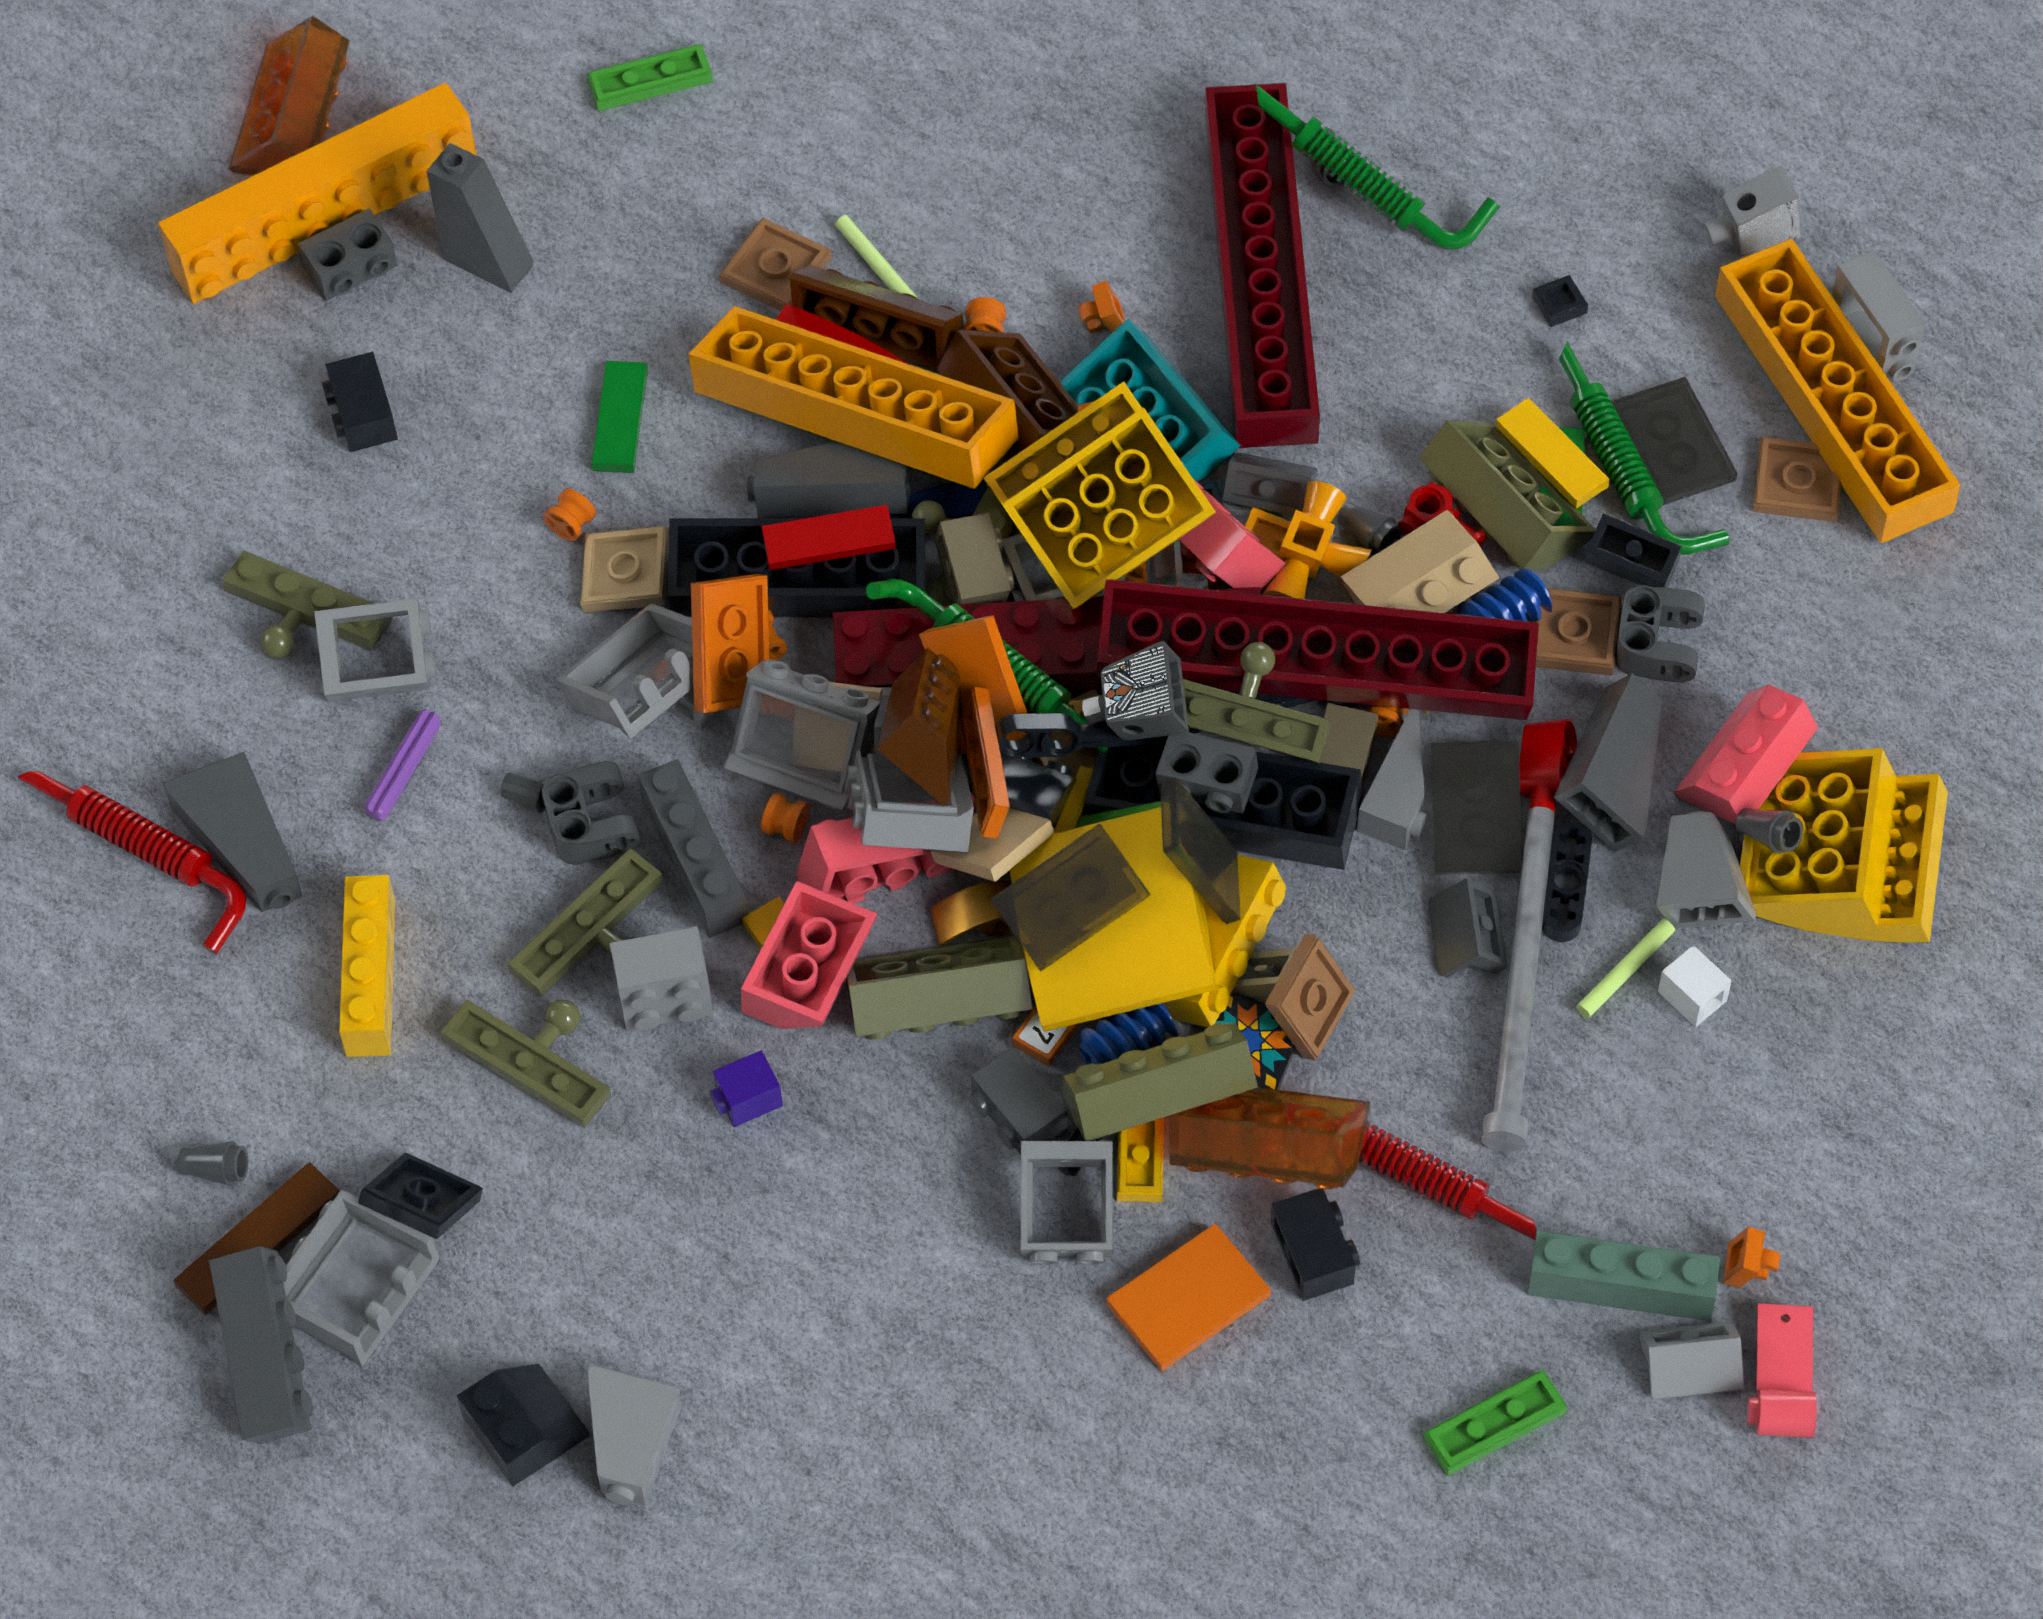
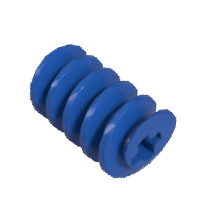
M1521 568L1514 573V577L1507 576L1500 581V584H1493L1486 589V592H1479L1474 595L1472 600L1461 602L1458 605L1457 614L1527 621V615L1532 621L1537 622L1541 619L1540 607L1547 612H1552L1553 606L1543 581L1531 570Z
M1161 1003L1128 1011L1125 1014L1110 1016V1022L1107 1020L1098 1021L1095 1025V1031L1086 1028L1080 1033L1079 1047L1086 1064L1100 1065L1119 1059L1122 1054L1128 1051L1151 1049V1041L1160 1046L1166 1041L1165 1033L1168 1032L1171 1036L1178 1037V1031L1167 1008Z

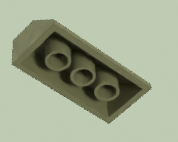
M1446 420L1419 457L1429 469V476L1453 494L1456 505L1464 512L1471 514L1481 524L1480 529L1487 534L1490 540L1497 542L1507 552V559L1518 569L1547 570L1589 542L1596 529L1496 428L1495 422ZM1541 484L1557 500V502L1549 496L1541 493ZM1560 505L1579 526H1553L1563 513Z
M1017 934L856 959L846 978L856 1037L865 1036L866 1039L870 1040L886 1038L891 1035V1031L909 1029L913 1033L927 1032L934 1029L935 1024L952 1022L956 1026L971 1025L977 1023L980 1017L996 1015L999 1019H1011L1021 1016L1025 1010L1032 1009L1026 958Z
M1233 1022L1230 1024L1218 1023L1211 1025L1204 1032L1186 1038L1173 1037L1164 1041L1160 1046L1144 1051H1128L1122 1054L1119 1059L1100 1065H1084L1078 1068L1076 1072L1063 1076L1062 1099L1064 1106L1085 1141H1091L1258 1088L1247 1039L1236 1023Z

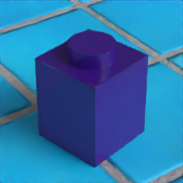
M762 1050L713 1071L715 1088L710 1090L712 1101L720 1115L727 1112L734 1127L783 1106L780 1084Z

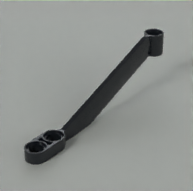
M1228 691L1231 693L1239 694V692L1237 691ZM1267 694L1256 695L1257 700L1286 708L1317 700ZM1328 701L1331 704L1349 708L1359 705L1357 703ZM1061 713L1011 714L1003 717L996 724L1000 752L1008 757L1015 758L1062 757L1084 747L1146 746L1167 742L1168 736L1123 740L1107 725L1106 721L1092 725L1089 723L1079 724L1073 717ZM1188 727L1190 733L1196 734L1199 732H1203L1201 730ZM1063 730L1070 733L1061 740H1051L1048 738L1055 731ZM1013 731H1024L1027 733L1019 740L1012 741L1005 738Z

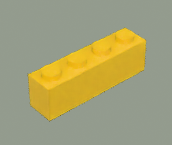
M1232 853L1227 854L1204 897L1217 990L1163 1003L1173 1020L1209 1027L1215 1024L1220 1013L1226 1009L1229 996L1239 977L1244 975L1250 956L1257 943L1264 938L1267 925L1274 911L1282 904L1287 887L1274 862Z
M389 875L345 877L339 1033L346 1057L391 1055L396 900Z

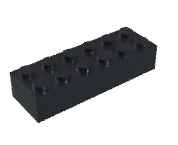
M669 518V610L686 617H692L691 583L753 574L767 575L768 610L772 612L774 617H833L834 612L915 608L898 598L870 599L866 594V587L871 582L901 579L925 591V519L890 518L895 538V549L769 570L762 526L806 518Z
M1166 742L1146 746L1108 747L1104 753L1098 750L1084 802L1087 815L1169 800L1163 794H1159L1156 771ZM1256 752L1258 771L1243 814L1234 811L1219 813L1211 810L1205 804L1196 803L1212 826L1208 836L1189 839L1188 843L1196 844L1199 840L1216 848L1345 870L1363 796L1361 770ZM1183 766L1178 768L1176 772L1188 773L1194 768ZM1225 776L1220 778L1218 782L1227 784L1233 782L1236 778Z

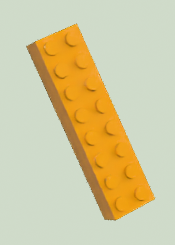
M445 82L158 222L171 272L191 302L195 304L205 298L217 295L220 291L242 280L252 278L256 273L276 263L288 260L293 255L299 253L298 243L368 208L376 215L384 210L396 207L400 202L420 192L429 191L430 187L426 171L449 143L477 156L468 112Z
M1791 238L1720 267L1715 298L1811 441L1820 449L1819 453L1831 471L1836 473L1841 486L1880 544L1954 513L1961 484L1794 240Z
M736 306L688 354L694 391L696 393L973 489L976 488L1019 439L1015 401L1013 399Z

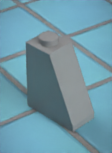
M1693 811L1686 815L1671 816L1656 907L1674 928L1755 921L1756 912L1729 834L1712 812Z
M590 1364L587 1376L597 1476L601 1493L607 1499L619 1505L630 1506L633 1502L646 1506L682 1407L678 1388Z

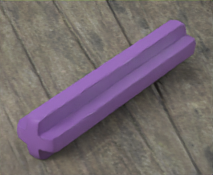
M423 709L418 713L364 805L366 814L370 818L383 821L389 815L441 726L440 717L436 713L430 712L427 709Z

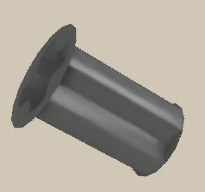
M510 772L505 775L500 788L502 797L535 807L538 813L545 811L542 797L544 783Z

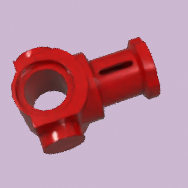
M1432 481L1428 485L1413 490L1409 503L1405 507L1403 518L1397 524L1401 528V534L1405 537L1448 510L1477 541L1480 547L1483 546L1487 538L1485 532L1482 530L1476 532L1459 519L1460 511L1452 506L1454 498L1451 492L1444 486L1436 485ZM1421 511L1429 512L1431 514H1424Z

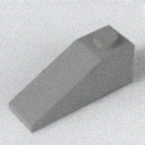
M1416 709L1409 710L1359 808L1358 832L1406 850L1412 836L1420 837L1428 818V813L1423 812L1424 779L1419 711Z

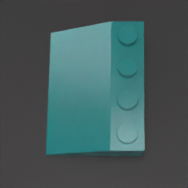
M1130 319L1122 323L1060 381L1061 385L1078 405L1096 401L1124 381L1140 406L1145 408L1189 474L1196 481L1211 474L1241 446L1149 335Z

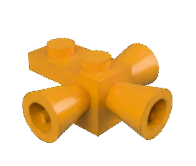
M1321 481L1308 482L1303 511L1295 510L1291 521L1252 507L1245 527L1261 540L1260 543L1286 563L1272 579L1263 595L1305 599L1308 577L1315 580L1320 566L1339 578L1369 559L1372 549L1330 542L1335 525L1331 522L1347 499L1340 489Z

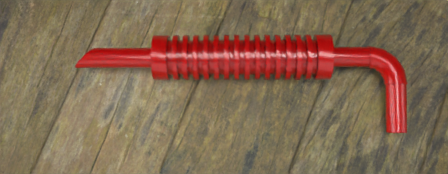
M30 771L18 776V779L65 804L67 806L66 816L71 821L190 887H195L203 881L221 891L227 899L225 912L202 944L203 947L214 954L219 952L243 917L246 910V895L241 884L233 877L211 866L212 856L210 853L87 785H83L74 791L40 771Z
M1303 1102L1290 1103L1278 1109L1269 1119L1266 1128L1249 1155L1250 1159L1254 1162L1265 1165L1284 1130L1296 1122L1308 1123L1334 1136L1331 1143V1148L1342 1154L1347 1153L1348 1157H1355V1160L1358 1162L1363 1161V1164L1367 1167L1371 1165V1169L1375 1171L1379 1169V1173L1383 1175L1387 1173V1177L1390 1179L1395 1177V1181L1398 1183L1403 1181V1185L1406 1187L1411 1185V1189L1414 1191L1419 1189L1418 1193L1423 1196L1427 1193L1426 1197L1431 1200L1435 1197L1434 1201L1439 1204L1443 1201V1206L1446 1208L1451 1205L1452 1211L1456 1212L1459 1209V1214L1470 1220H1473L1478 1212H1481L1533 1240L1536 1239L1537 1228L1534 1220L1487 1196L1490 1184L1479 1178L1474 1180V1176L1471 1174L1466 1176V1172L1463 1170L1458 1172L1457 1167H1450V1164L1446 1161L1442 1163V1160L1438 1157L1434 1159V1155L1430 1153L1426 1155V1151L1422 1149L1418 1151V1147L1415 1145L1410 1147V1143L1407 1141L1402 1143V1139L1399 1137L1394 1139V1135L1391 1133L1386 1135V1131L1382 1128L1378 1131V1126L1374 1124L1370 1126V1122L1366 1120L1362 1122V1118L1351 1112L1347 1113L1343 1120H1340L1316 1108L1314 1105Z

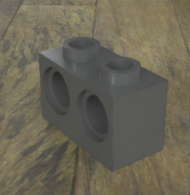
M370 208L298 243L303 268L326 301L337 295L345 294L352 290L353 287L373 277L381 276L388 272L389 269L397 266L393 241Z
M1190 732L1169 735L1156 771L1159 794H1163L1169 800L1191 796L1196 803L1205 804L1213 811L1219 813L1234 811L1243 814L1258 771L1256 749ZM1183 766L1194 768L1188 773L1176 772L1178 768ZM1225 776L1236 778L1233 782L1227 784L1218 782L1220 778Z

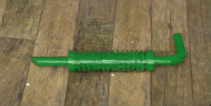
M1256 85L1259 108L1297 136L1291 145L1299 152L1305 150L1306 153L1304 155L1306 157L1309 155L1313 156L1311 161L1315 162V160H1318L1317 166L1321 167L1324 165L1325 172L1331 170L1330 176L1334 177L1336 174L1338 182L1341 180L1345 181L1343 186L1347 187L1349 184L1351 192L1354 190L1358 191L1356 196L1363 195L1362 200L1364 202L1367 199L1371 201L1368 205L1370 207L1376 205L1375 211L1379 212L1381 209L1383 217L1389 215L1388 221L1391 222L1394 219L1396 221L1394 225L1402 232L1411 225L1431 240L1433 244L1443 249L1458 250L1469 246L1476 240L1477 236L1500 208L1498 203L1487 197L1465 227L1456 232L1443 230L1420 212L1426 204L1417 196L1413 199L1411 191L1408 194L1404 192L1407 189L1403 186L1400 189L1398 187L1400 183L1396 181L1394 184L1392 176L1387 179L1385 171L1381 174L1379 166L1376 169L1372 166L1375 163L1371 161L1368 164L1366 156L1363 159L1360 158L1362 153L1358 151L1355 154L1353 146L1350 149L1347 147L1348 142L1345 141L1342 144L1340 142L1342 138L1339 136L1336 139L1334 131L1328 133L1330 128L1327 126L1323 129L1321 127L1323 123L1313 116L1308 123H1305Z
M1567 341L1559 361L1575 389L1570 398V404L1631 519H1643L1650 533L1682 545L1681 555H1692L1693 553L1728 545L1729 535L1725 529L1692 537H1681L1673 534L1666 527L1658 512L1664 503V499L1657 489L1636 446L1622 423L1604 386L1600 383L1589 382Z
M901 579L871 582L866 587V594L870 599L898 598L919 609L935 622L933 628L974 619L971 614H968L958 604L954 603L945 609L927 595L925 591ZM1002 639L1026 708H1029L1031 712L1036 714H1067L1073 717L1079 724L1088 723L1085 717L1068 705L1071 693L1051 679L1049 675L1038 669L1036 665L1025 659L1022 654L1012 649V646L1006 644ZM1095 747L1101 753L1108 749V747Z

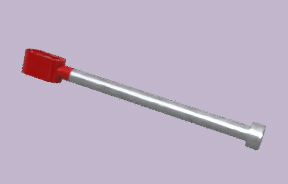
M1570 719L1526 723L1523 729L1518 781L1523 797L1530 799L1494 1111L1484 1116L1481 1141L1485 1146L1498 1151H1518L1523 1149L1527 1142L1529 1123L1520 1114L1556 807L1554 795L1577 748L1576 730Z

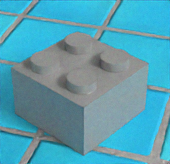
M698 926L610 943L626 1031L634 1029L648 1031L657 1028L660 1024L675 1021L694 1022L705 1015L713 1014L708 975Z

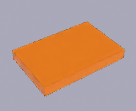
M762 574L691 583L694 712L708 713L741 707L748 679L746 677L747 672L762 660H769L767 575Z
M993 615L927 629L919 634L925 650L928 647L936 655H945L956 666L957 673L960 675L962 713L971 690L974 687L989 689L995 727L997 722L1008 715L1028 714ZM1013 731L1005 738L1012 741L1019 740L1027 733L1024 731ZM962 736L960 746L962 755L967 754L964 736Z
M1215 1223L1106 1298V1305L1162 1372L1271 1297V1289Z

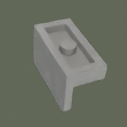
M1732 1321L1640 1331L1641 1348L1648 1360L1650 1393L1654 1399L1734 1391L1743 1388L1741 1337Z

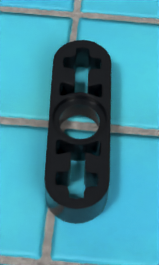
M1565 822L1559 825L1553 833L1542 930L1548 938L1556 942L1573 940L1578 936L1582 925L1592 834L1585 825L1578 822ZM1568 838L1577 839L1574 860L1565 859ZM1564 873L1572 874L1578 879L1579 885L1574 889L1565 890L1557 886L1555 878ZM1560 903L1568 904L1566 926L1557 925Z

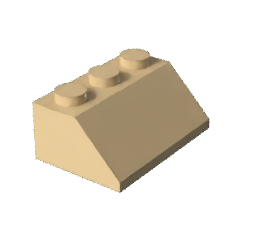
M1446 510L1339 578L1355 604L1445 613L1499 579V576L1477 541Z

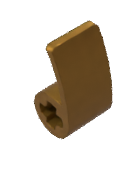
M998 879L996 882L989 880L966 888L940 901L931 908L940 946H944L979 927L983 934L990 937L1005 936L1019 928L1012 886L1009 881Z

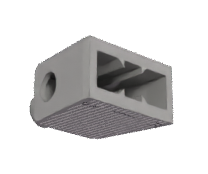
M1783 165L1725 192L1722 196L1724 216L1704 223L1707 238L1712 246L1732 239L1738 253L1744 256L1762 251L1791 238L1794 241L1802 239L1798 195Z

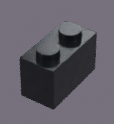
M374 352L325 364L329 380L321 383L327 405L336 404L338 413L331 414L337 439L345 437L350 452L398 440L393 415Z
M1603 513L1587 548L1585 563L1638 585L1667 588L1681 557L1682 545Z
M1323 1187L1271 1204V1226L1303 1301L1354 1284L1355 1268L1360 1265L1359 1254L1352 1239L1345 1241L1340 1227L1344 1226L1340 1208L1335 1200L1329 1202Z

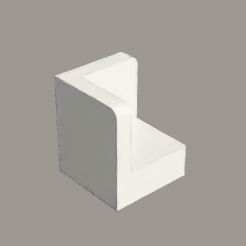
M1691 947L1661 972L1658 992L1692 1025L1697 1027L1727 1002L1731 979L1696 947Z

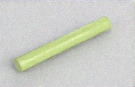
M841 216L836 221L835 226L891 291L900 294H911L917 298L915 293L849 216Z
M1662 919L1576 1006L1577 1011L1583 1017L1590 1018L1675 932L1674 926L1668 920Z

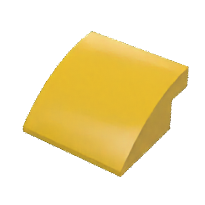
M1124 381L984 477L1074 610L1102 592L1106 579H1121L1216 514V511L1145 408L1140 406Z
M1883 748L1800 752L1758 809L1793 812L1796 818H1799L1803 824V836L1798 847L1791 852L1778 854L1744 834L1740 869L1756 916L1805 931L1867 941L1898 943L1930 942L1948 791L1940 775L1896 776Z
M1177 803L1052 834L1010 869L1024 954L1044 1032L1217 990L1204 895L1190 859L1186 826Z

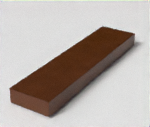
M310 1162L307 1163L173 1279L175 1287L204 1315L208 1314L217 1306L209 1260L258 1246L279 1252L319 1217L325 1204L329 1201H334L340 1190Z

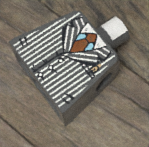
M1164 641L1157 642L1104 667L1101 672L1103 694L1084 699L1082 702L1084 716L1090 725L1106 721L1107 725L1123 740L1189 732L1181 659Z

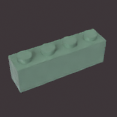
M1537 1230L1528 1295L1711 1321L1717 1295L1721 1257Z

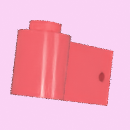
M1758 1303L1756 1324L1755 1397L1748 1398L1747 1425L1755 1426L1756 1435L1814 1438L1817 1399L1816 1393L1813 1392V1306ZM1783 1316L1787 1317V1318L1789 1319V1322H1788L1787 1319H1785V1318H1782V1319H1781V1317H1783Z

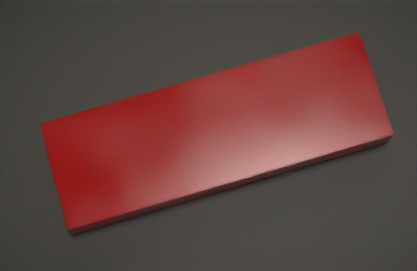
M888 505L762 526L769 570L895 549V538Z

